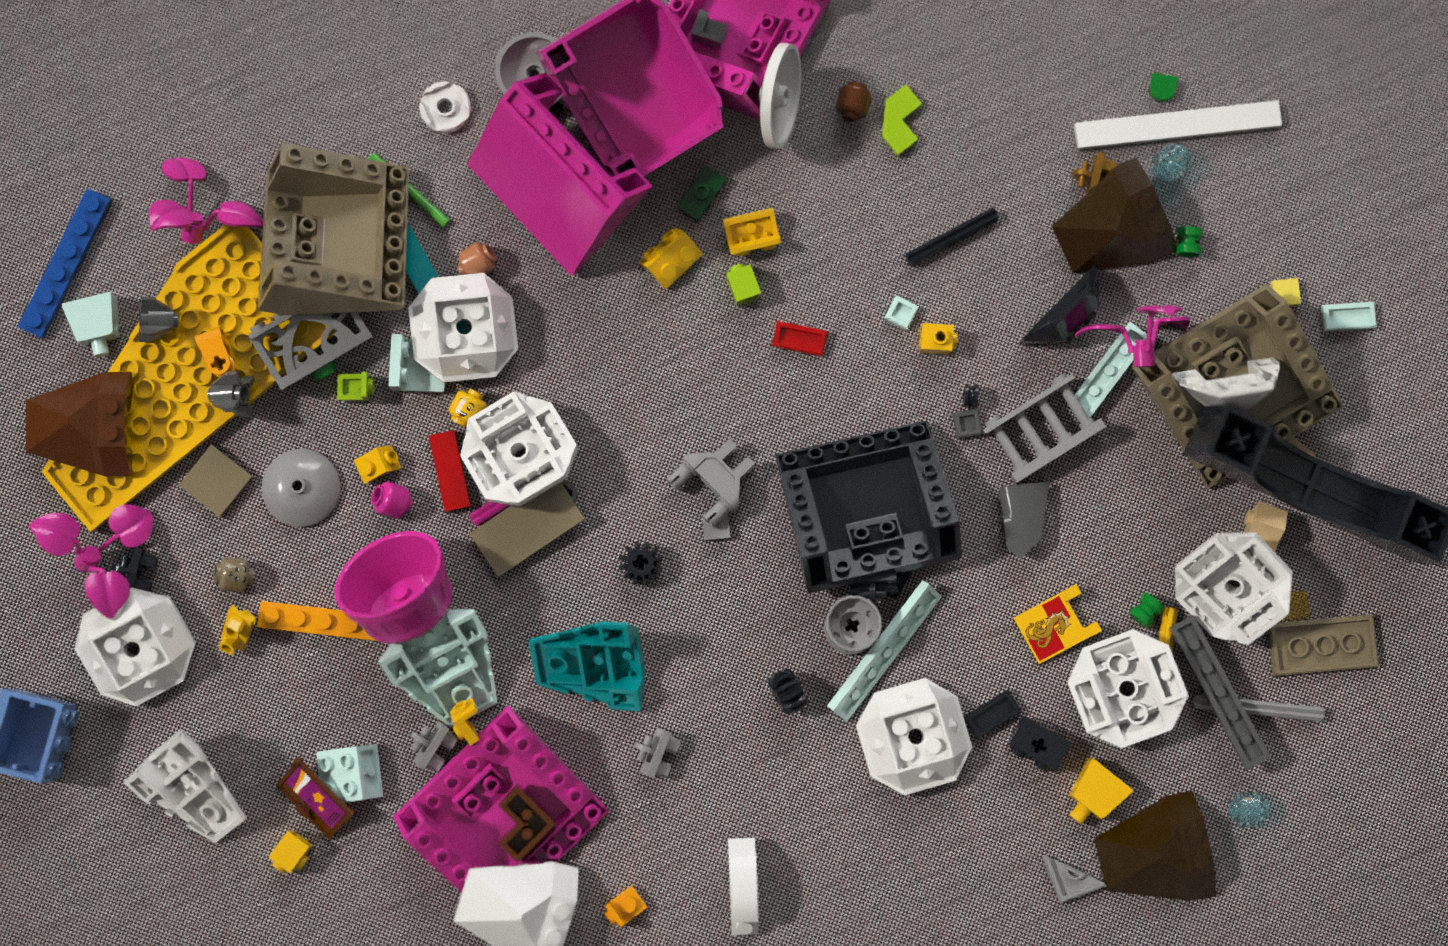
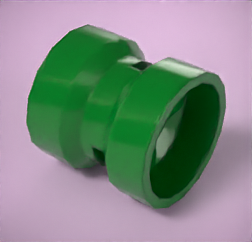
M1199 227L1177 228V238L1180 244L1176 246V255L1181 257L1202 256V246L1199 243L1203 238V229Z
M1144 592L1139 598L1140 604L1132 607L1128 614L1137 623L1150 629L1154 624V615H1161L1165 607L1153 596Z

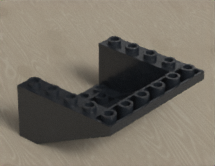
M928 420L775 455L808 594L858 583L860 580L884 574H897L962 559L960 521Z

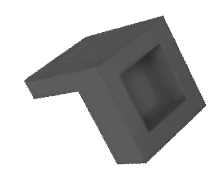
M699 9L691 32V41L721 50L728 25L709 19V12Z

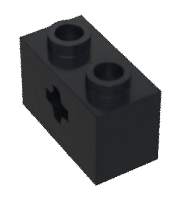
M1021 716L1006 744L1012 747L1011 753L1022 759L1025 756L1034 759L1033 765L1047 772L1049 769L1057 770L1071 742L1031 719ZM1041 740L1042 751L1036 750L1034 752L1035 747L1031 744L1032 741Z

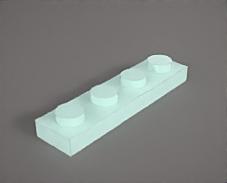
M1131 322L1126 325L1125 328L1133 346H1135L1136 340H1146L1147 334ZM1121 333L1074 394L1089 418L1133 361V353H1128V346Z

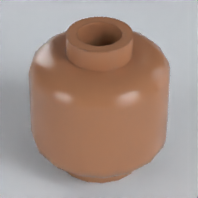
M475 242L459 253L458 259L460 264L457 267L462 275L485 273L487 275L495 269L497 256L487 243Z

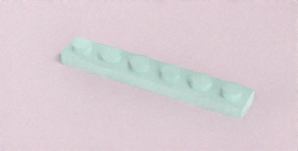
M922 580L827 705L846 722L942 596L931 585Z

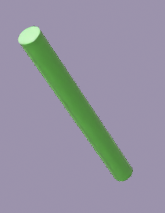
M375 152L368 158L369 160L385 162ZM409 183L408 196L445 228L451 220Z

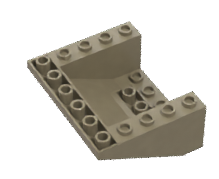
M282 142L266 173L258 311L294 315L402 310L405 301L409 167Z
M1268 284L1263 285L1154 352L1155 366H1131L1183 452L1204 405L1182 390L1171 373L1195 369L1207 381L1248 374L1247 361L1274 357L1280 362V370L1275 387L1246 413L1273 425L1275 431L1286 441L1344 408L1342 401L1288 302ZM1188 458L1207 489L1228 477Z

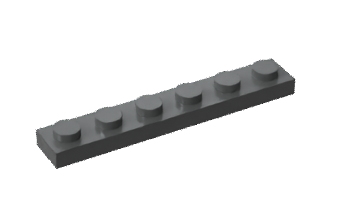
M1194 615L1169 627L1173 638L1245 770L1269 759L1271 756Z

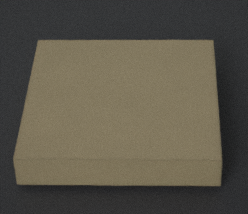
M211 444L179 486L221 518L254 477Z

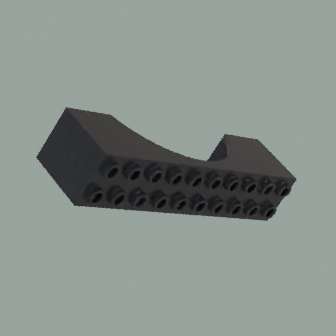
M1221 404L1202 407L1183 456L1410 562L1440 563L1448 544V508L1415 492L1374 482L1330 465L1283 439L1275 431L1273 425L1231 405Z

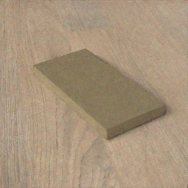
M562 482L521 506L511 505L469 534L497 577H501L586 518Z
M1373 614L1278 622L1268 630L1273 676L1379 667Z

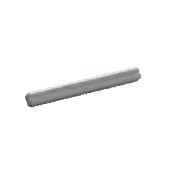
M1194 695L1193 707L1195 709L1213 710L1205 695ZM1239 699L1247 714L1322 722L1325 717V709L1323 707Z

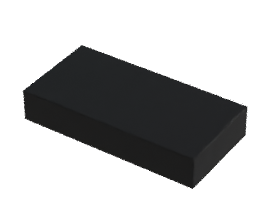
M1006 689L963 717L978 740L1022 711L1009 690Z

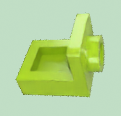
M361 372V374H337L338 401H370V394L375 392L374 378H370L368 372Z

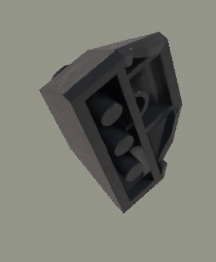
M1094 264L1019 342L1023 346L1060 345L1064 340L1069 343L1075 337L1076 332H1078L1076 328L1082 322L1087 325L1097 315L1094 309L1099 305L1098 267Z

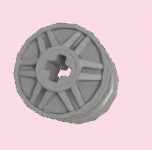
M846 596L839 599L830 607L824 621V634L828 643L836 651L845 655H857L865 652L874 644L881 631V616L877 607L870 600L861 596ZM847 621L858 624L855 629L856 633L852 630L846 631Z

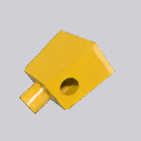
M1088 758L1069 793V796L1078 803L1069 816L1081 825L1090 814L1098 819H1103L1129 796L1133 789L1094 758Z

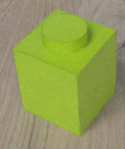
M744 263L729 268L730 272L726 273V279L736 307L761 298V291L751 264L744 266Z

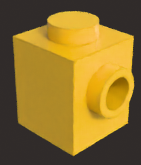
M922 323L920 327L919 353L950 355L953 348H957L958 333L953 332L954 325Z
M289 830L268 858L274 861L272 866L284 874L286 871L292 873L296 869L300 871L309 860V857L306 855L313 847V844L294 830Z

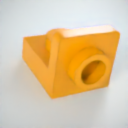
M631 885L606 904L605 907L608 911L605 912V915L613 926L618 923L622 928L648 906Z

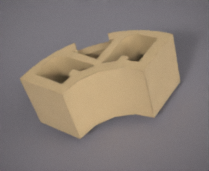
M1258 501L1254 510L1249 509L1244 518L1246 527L1243 533H1257L1275 552L1285 532L1288 511Z

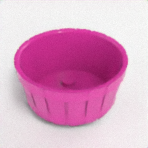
M403 531L379 538L358 551L340 572L335 584L334 596L339 608L343 610L345 615L360 625L370 637L383 643L395 644L407 642L425 634L444 617L452 600V584L447 575L444 556L436 540L422 532Z

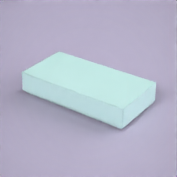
M1374 302L1321 306L1323 332L1375 329L1377 327Z

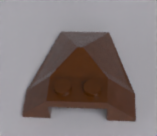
M104 372L27 399L26 452L105 477L132 476V450L127 448V398H132V372Z

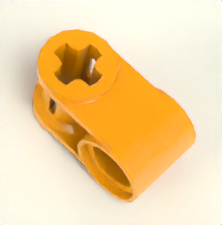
M220 326L195 336L197 346L211 373L220 378L228 371H236L237 367L229 348L228 339ZM224 361L223 369L219 370L218 368L221 367L220 362Z

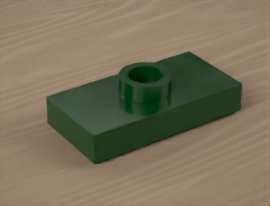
M705 165L677 205V209L696 222H699L727 181V178Z

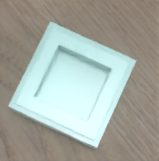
M896 295L884 320L907 331L919 306Z

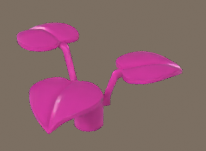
M184 157L169 158L162 163L161 169L167 178L174 181H188V209L184 206L180 207L177 202L172 200L155 201L149 210V223L152 231L163 228H182L181 239L186 243L197 244L201 242L203 230H209V226L216 216L219 222L229 226L263 228V221L257 212L249 205L237 201L221 203L220 210H214L205 222L201 214L192 212L193 180L202 181L205 179L206 170L204 166L196 160Z
M1145 306L1138 308L1137 313H1149L1148 321H1146V324H1148L1146 340H1136L1135 346L1132 345L1126 328L1120 325H1090L1076 332L1075 338L1093 330H1108L1121 333L1128 346V353H1133V367L1155 366L1154 346L1158 327L1168 324L1186 330L1190 324V317L1174 316L1176 312L1183 311V307ZM1157 313H1166L1172 316L1153 319Z
M121 505L115 508L110 514L108 522L110 529L116 534L99 548L86 546L81 549L80 541L75 539L80 533V525L73 517L67 514L50 513L32 521L29 528L34 533L41 548L48 554L58 557L65 556L73 550L75 544V567L79 571L91 573L85 580V593L91 604L101 615L109 620L112 619L129 597V583L119 572L111 571L106 573L104 568L95 566L101 560L100 553L118 538L127 548L142 545L149 538L153 529L151 512L135 505Z

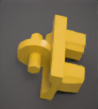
M232 605L227 613L219 649L229 655H233L237 649L244 652L248 646L252 629L255 626L256 620L254 615L248 610L238 611L237 607Z

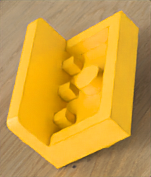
M773 208L722 219L731 254L744 256L750 254L751 250L761 248V250H771L776 247V244L782 243Z
M675 228L667 231L659 244L649 248L639 263L653 275L663 288L667 289L703 253L684 231Z

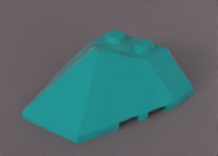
M602 621L529 640L537 685L564 694L573 692L585 696L584 700L592 702L593 699L607 703L608 708L614 710L641 712L646 671L639 628L630 623Z

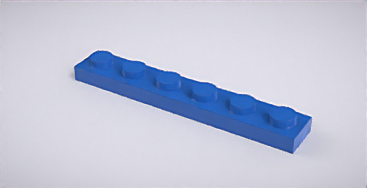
M88 188L86 189L18 328L41 339L45 338L112 203L110 198Z

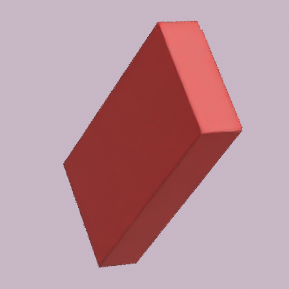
M777 321L772 347L823 357L828 331Z

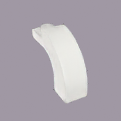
M755 838L728 839L732 935L758 934Z

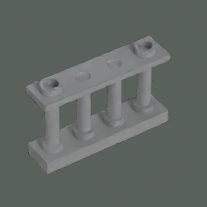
M1063 373L1051 381L1053 386L1001 419L996 415L984 423L986 426L982 430L984 436L993 432L1013 463L1014 467L1012 468L1015 472L1010 477L1015 484L1106 428L1101 418L1094 421L1093 418L1088 417L1070 389L1068 383L1075 379L1073 374L1066 377ZM1057 390L1061 392L1081 424L1079 425L1081 431L1074 435L1070 431H1066L1046 400V397ZM1035 404L1038 405L1058 436L1057 441L1059 444L1052 449L1048 445L1045 446L1024 414L1025 410ZM1013 418L1016 419L1036 451L1034 454L1037 458L1029 463L1026 459L1023 460L1001 426Z

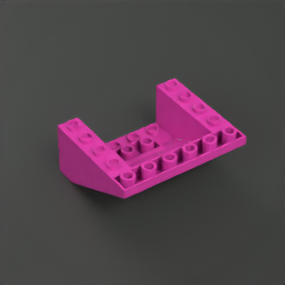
M671 0L668 7L721 96L722 104L745 116L760 121L759 92L772 53L778 44L789 43L796 45L801 57L831 0ZM699 9L709 12V19L728 25L721 50L691 41V32Z
M545 72L513 83L499 101L467 165L559 264L573 276L579 272L653 186L636 168L613 177L606 173L548 111L563 93V90Z
M509 705L478 734L479 740L471 746L468 743L393 815L404 840L461 893L469 868L507 867L526 863L530 865L549 861L558 862L609 812V809ZM517 784L556 820V824L518 863L498 844L499 840L516 824L498 805Z

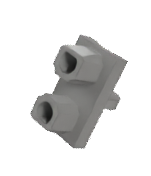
M439 720L432 731L424 726L420 734L412 731L410 736L416 741L411 749L417 752L413 762L423 770L428 768L438 772L445 759L435 753L439 745H442L451 750L458 738Z
M658 727L653 737L645 736L643 744L635 742L633 747L640 749L637 760L643 762L639 772L652 778L655 776L667 778L671 764L661 759L665 751L676 754L681 742L671 736L672 733Z

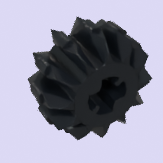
M636 541L634 542L635 551H632L629 546L625 547V550L630 554L629 557L622 554L619 556L621 560L627 561V564L619 565V570L629 569L623 578L627 580L633 574L632 584L636 585L638 578L642 577V584L646 586V576L649 575L651 580L656 581L657 578L652 571L662 572L663 569L655 566L654 563L662 562L663 558H653L659 551L657 547L648 552L649 542H645L642 550L640 549L639 542ZM638 557H643L644 561L648 560V564L644 565V570H639L638 566L634 568V563L638 561Z
M788 668L780 670L768 679L769 688L785 714L796 713L808 704L803 687L792 670Z

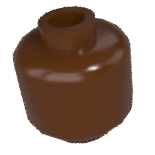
M849 82L840 88L835 109L842 115L841 118L843 120L856 122L857 119H863L867 116L872 96L867 90L866 85L859 82Z

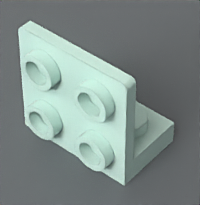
M392 334L389 387L393 391L443 393L445 391V383L414 361L412 339H405L402 334Z
M377 744L319 751L316 753L319 778L343 802L383 797Z

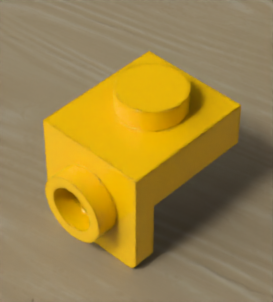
M391 445L377 447L354 460L364 484L371 483L389 472L401 469L398 455Z
M473 698L458 702L453 707V710L450 711L455 725L453 730L460 740L465 738L470 746L479 740L476 728L468 719L478 712Z

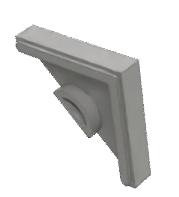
M1047 855L1041 856L1059 903L1106 887L1104 882Z

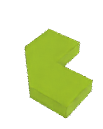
M906 84L886 99L882 138L897 157L918 141V138L903 120L920 108L922 103Z

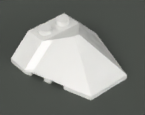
M1274 357L1247 361L1248 374L1208 381L1195 369L1171 374L1182 390L1204 406L1228 404L1246 413L1274 389L1280 370V362Z
M182 729L152 752L124 781V784L142 801L149 805L152 802L166 809L164 814L171 818L174 815L188 822L186 825L188 828L214 843L246 819L245 814L205 756L201 747Z
M554 861L530 865L526 863L507 867L469 868L454 916V922L492 946H564L577 903L578 868Z

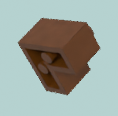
M519 784L499 802L498 806L516 824L499 840L498 844L518 863L556 824V820Z

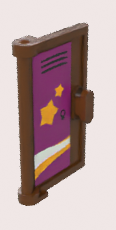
M299 756L289 766L290 769L276 784V787L296 806V810L305 819L308 818L330 840L347 821L354 817L356 811L353 808L350 809L303 762L304 759Z

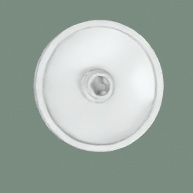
M778 44L772 53L760 88L761 132L763 141L768 148L782 149L787 144L796 121L801 92V60L798 48L794 44Z

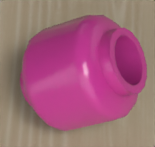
M387 481L378 485L372 493L371 503L374 505L375 511L381 515L398 519L405 513H408L412 507L410 492L408 488Z

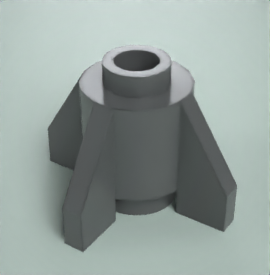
M142 297L141 302H139L138 342H151L167 334H172L173 329H178V313H174L173 307L162 303L154 297Z
M237 371L226 372L215 380L208 389L209 401L214 407L224 412H233L241 417H252L253 411L248 401L250 396L249 388L255 382L254 376L240 378Z

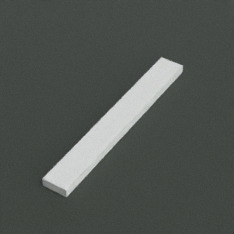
M1279 100L1078 122L1074 124L1077 150L1280 128L1282 121Z

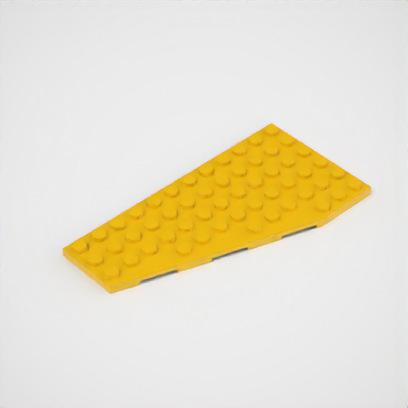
M225 224L175 265L173 273L156 299L173 307L174 313H178V329H173L172 334H167L151 342H138V322L128 338L129 341L108 371L132 372V398H127V448L132 450V476L105 477L50 459L41 471L90 532H95L106 523L115 508L121 505H128L237 416L233 412H224L214 407L209 401L208 389L219 377L208 370L204 357L197 346L195 336L218 326L223 329L228 339L229 348L235 360L236 371L239 377L254 376L255 382L249 388L250 396L248 403L252 404L276 384L248 338V335L252 333L250 328L262 321L266 325L275 320L273 315L276 314L258 311L262 242L249 227H236ZM291 318L277 327L282 328L286 332ZM300 321L294 334L292 347L306 346L313 351H317L321 347L322 334L328 326L317 322ZM334 329L328 334L327 342L334 337L332 336L336 332ZM272 332L264 337L263 345L267 350L272 352L283 350V345L276 346L271 343L278 340L276 333ZM303 351L292 353V357L299 355V362L307 359V354ZM283 356L269 357L281 378L287 375ZM224 361L220 362L221 367L218 368L219 370L223 369Z

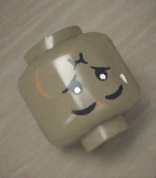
M224 557L220 563L215 564L214 584H218L221 591L243 592L247 588V584L253 583L254 569L249 568L246 559Z

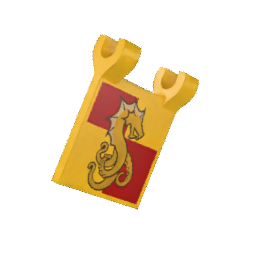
M1077 584L1014 617L1038 664L1102 631L1097 621L1083 628L1074 613L1069 600L1082 594Z

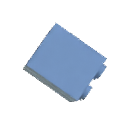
M1 688L0 773L37 783L56 782L57 778H60L63 773L64 763H62L64 752H68L72 739L69 737V734L79 717V711H76L78 705L19 689Z

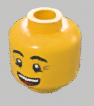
M469 388L468 392L464 390L458 391L448 409L452 415L450 419L463 427H467L468 418L487 408L486 402L482 400L484 395L472 388Z

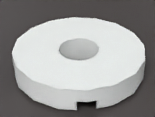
M443 81L434 83L425 90L419 104L422 119L429 128L436 132L447 134L456 132L466 124L470 118L471 104L469 96L462 87ZM444 101L450 102L452 104L451 111L448 113L439 112L438 107L440 103Z

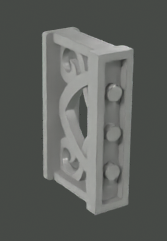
M344 312L336 319L331 318L333 313L274 314L275 320L266 325L262 321L250 328L252 333L248 335V338L282 391L371 339L373 336L358 312H348L360 331L355 335L348 327L341 323L347 312ZM291 318L286 332L282 328L277 327ZM300 321L317 322L328 326L321 337L323 354L320 356L306 346L292 347L294 334ZM332 329L337 331L332 335L338 339L336 344H329L327 342V336ZM269 333H276L278 340L271 343L276 346L283 345V350L278 352L267 350L263 345L264 337ZM303 351L307 354V360L299 362V355L292 357V353ZM283 356L287 375L281 378L269 357Z

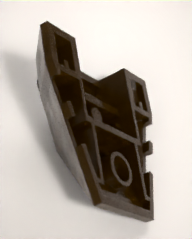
M1136 157L1112 168L1095 187L1093 186L1077 204L1075 203L1051 226L1072 273L1089 271L1094 264L1099 270L1150 263L1176 251L1173 230L1152 182Z
M1192 790L1164 796L1154 804L1142 809L1134 816L1094 838L1106 891L1187 901L1216 895V870L1204 817Z

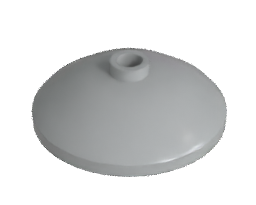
M528 32L515 36L502 47L496 59L495 76L498 87L503 95H505L514 82L529 78L531 72L536 71L539 74L546 72L536 52L555 41L554 37L539 32ZM560 95V96L558 97V99L553 103V105H554L555 103H557V102L562 98L561 95Z
M294 449L279 455L268 466L262 480V497L269 512L279 521L294 527L312 526L326 519L335 509L341 492L340 478L335 466L322 454L309 449ZM298 481L302 482V488L299 491H295L294 484Z

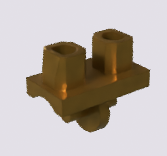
M1097 152V155L1093 158L1091 171H1088L1089 162H1082L1081 169H1074L1072 171V177L1078 179V188H1085V183L1088 181L1086 194L1093 186L1095 187L1099 183L1101 175L1106 176L1112 168L1117 166V162L1105 158V153Z

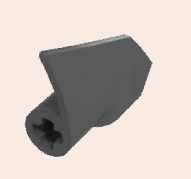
M1048 482L1010 485L999 488L1003 538L1006 539L1007 550L1020 558H1023L1041 540L1049 491Z

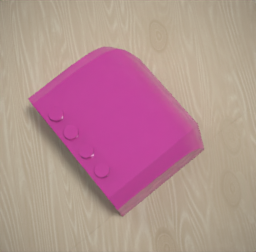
M621 0L536 52L547 74L563 90L561 94L562 99L610 177L636 168L644 177L723 128L721 96L669 7L660 0Z

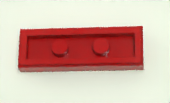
M455 430L429 435L445 512L471 507Z

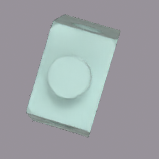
M107 292L62 303V308L76 341L83 346L91 345L94 357L110 354L107 341L119 337L117 296Z

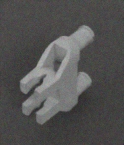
M731 439L714 453L685 455L681 461L682 465L666 478L669 485H673L672 488L678 491L690 477L697 476L718 497L719 501L702 515L706 522L709 521V525L712 528L729 512L735 513L738 510L740 482L754 469L755 465L749 457L743 460L733 471L724 463L737 450V445Z

